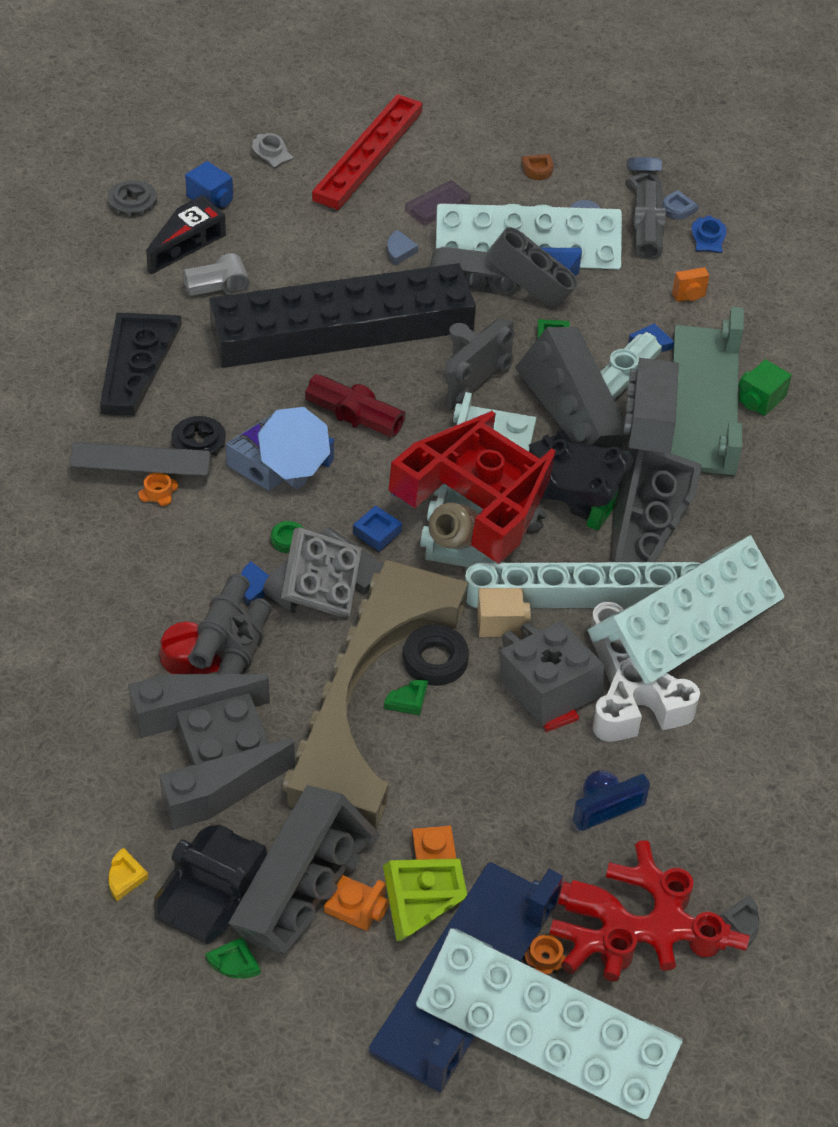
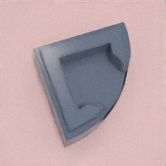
M630 157L627 166L629 170L662 171V160L656 157Z
M399 230L394 231L387 243L389 260L396 266L418 253V245Z

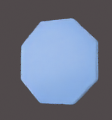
M305 407L275 410L258 432L261 461L284 479L313 476L330 454L327 425Z

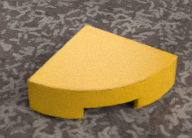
M124 847L113 857L108 874V883L112 896L118 901L149 879L148 872Z

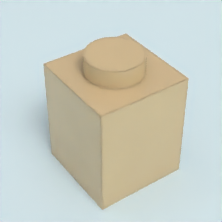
M479 588L477 603L479 637H502L508 631H512L517 637H522L520 628L523 624L530 623V603L523 602L522 588Z

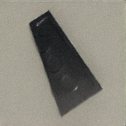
M116 313L100 402L101 414L135 416L182 325L181 315Z

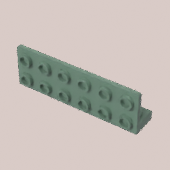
M731 307L729 319L722 320L721 330L682 325L675 326L673 362L679 363L676 424L671 453L702 464L700 472L736 475L742 450V423H737L738 354L744 330V308Z

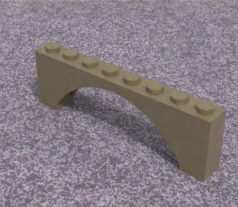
M385 560L380 573L375 572L373 574L369 588L371 595L369 599L364 598L360 604L358 625H352L349 629L346 639L347 650L345 654L339 653L334 666V674L336 675L333 682L327 681L321 698L323 703L321 710H314L309 723V732L311 733L308 739H302L296 753V761L298 762L295 769H289L286 773L282 790L287 793V807H295L307 785L342 793L377 831L388 803L389 782L379 779L368 766L352 737L347 719V708L352 692L361 676L372 663L394 646L406 641L408 636L416 629L426 625H444L456 629L467 601V581Z

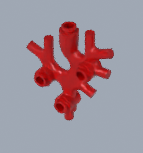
M647 840L638 841L634 845L638 861L636 867H627L609 862L605 878L646 889L654 899V909L651 913L644 916L633 915L623 907L615 896L605 889L577 880H572V883L564 881L558 905L564 906L565 911L597 918L603 923V927L599 930H592L553 919L549 935L570 940L574 943V948L561 962V966L566 972L574 974L593 953H601V959L605 964L603 977L613 982L618 981L621 970L629 967L632 963L636 944L639 942L650 944L657 953L660 970L669 971L676 967L673 944L678 941L687 940L695 954L702 957H711L716 955L719 950L725 951L726 946L746 951L750 935L730 930L731 925L726 924L719 915L713 912H703L696 917L686 913L684 909L689 904L694 885L692 876L681 868H671L662 872L654 862L651 845Z

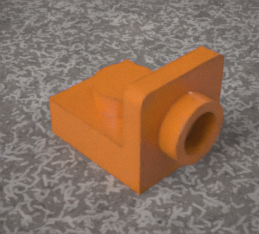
M342 875L337 883L338 889L324 905V913L368 931L374 920L380 922L387 911L389 899L385 898L386 882L378 879L375 886L371 888Z

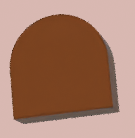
M550 154L521 157L522 168L527 177L534 180H545L552 176L554 164Z

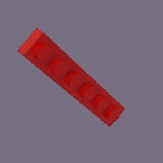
M396 94L312 190V201L339 210L422 113L423 103Z

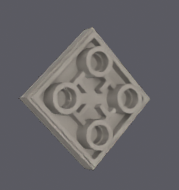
M300 527L294 529L281 599L336 616L349 617L362 548Z

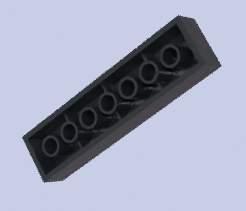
M460 263L209 298L210 324L222 368L450 335V327L456 323L466 324L470 330L474 331L476 304Z

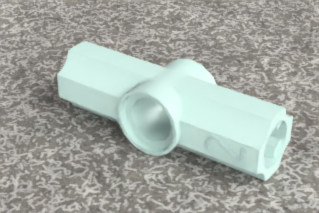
M650 333L638 334L624 349L612 352L609 364L601 371L614 400L624 390H628L630 370H637L639 358L655 360L660 355L662 346L657 342L656 337Z

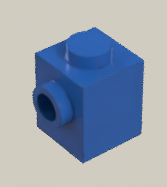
M206 161L185 174L186 196L194 200L203 195L217 208L226 207L233 199L232 177L210 162Z

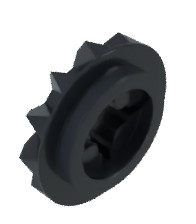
M206 416L189 417L180 421L174 427L171 435L172 446H175L176 449L209 451L210 454L217 456L219 448L225 447L226 432L222 424L213 418ZM196 431L203 438L202 443H197L196 439H194Z

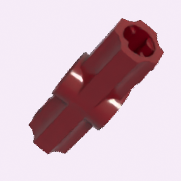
M315 374L310 379L305 391V400L334 412L339 421L345 420L353 424L352 427L362 424L389 437H395L405 421V411L377 400L374 393L362 384H354L350 388L327 377Z

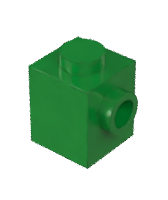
M764 359L751 372L746 371L741 377L738 384L740 388L738 401L742 402L747 409L757 411L766 416L787 396L792 374Z

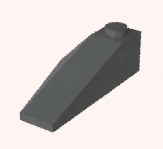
M632 448L630 452L634 462L629 471L625 472L618 485L619 493L615 506L611 562H655L664 548L669 535L680 522V517L696 495L702 464L672 453Z

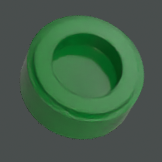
M283 521L276 524L271 530L272 546L279 552L289 553L294 529L299 527L304 529V527L294 521Z

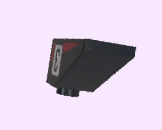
M203 195L178 207L146 249L148 272L152 275L226 236L225 214Z

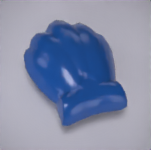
M708 215L704 218L700 217L693 222L692 233L697 242V252L710 251L722 253L721 244L725 239L727 229L721 220Z

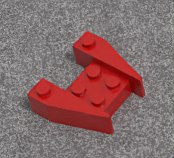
M490 411L413 443L391 462L388 491L412 507L417 508L443 484L455 490L483 509L475 517L471 546L500 564L521 544L549 483L556 451L551 448L539 459L494 430L496 413Z

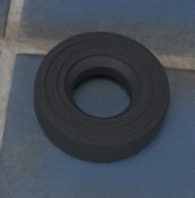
M426 625L420 627L408 636L403 647V664L406 671L415 680L428 681V685L439 686L452 683L464 674L468 666L469 649L467 642L459 632L448 626ZM439 646L448 651L450 658L443 664H430L422 658L421 654L428 647Z

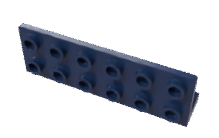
M489 862L369 1045V1054L442 1093L476 1037L418 1008L416 1005L450 929H458L493 946V949L522 962L526 952L530 949L532 941L538 936L559 901L563 875L548 869L541 882L535 879L532 883Z

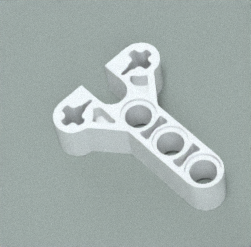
M613 602L598 604L593 610L590 628L611 615L622 611L623 608ZM590 636L599 659L604 663V670L611 684L607 695L597 701L592 728L598 738L603 741L614 742L638 736L642 716L637 705H644L652 709L662 730L684 726L694 720L700 697L699 688L695 683L687 679H676L666 673L655 681L645 684L620 638L611 642L606 637L594 643Z

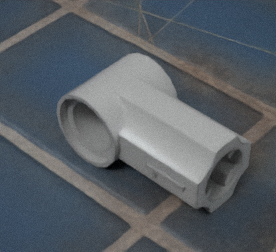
M234 253L222 255L215 264L183 270L185 288L189 296L223 290L229 295L231 292L238 290L245 292L250 285L242 259Z

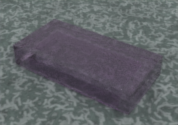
M449 180L405 203V211L423 226H426L437 220L438 204L470 203L471 195L454 181Z

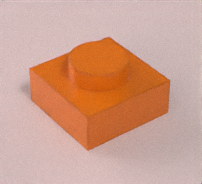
M705 267L675 273L672 295L676 302L683 300L695 301L700 297L706 296L710 275Z
M451 825L412 829L415 860L456 859Z

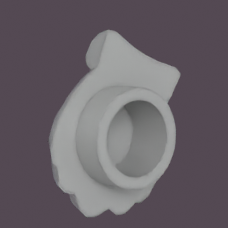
M258 134L256 139L252 141V148L256 155L262 160L269 162L272 169L294 158L288 153L282 138L276 134Z

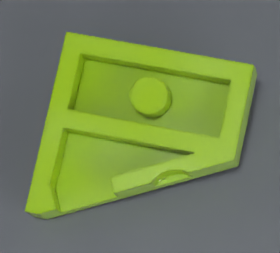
M460 859L389 860L383 865L396 941L404 940L463 901L467 896Z

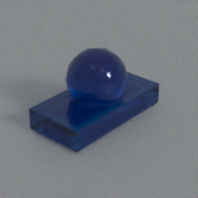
M605 770L592 772L583 783L585 797L577 800L575 803L573 822L578 830H587L646 805L650 788L649 780L642 773L619 783V779L612 772Z

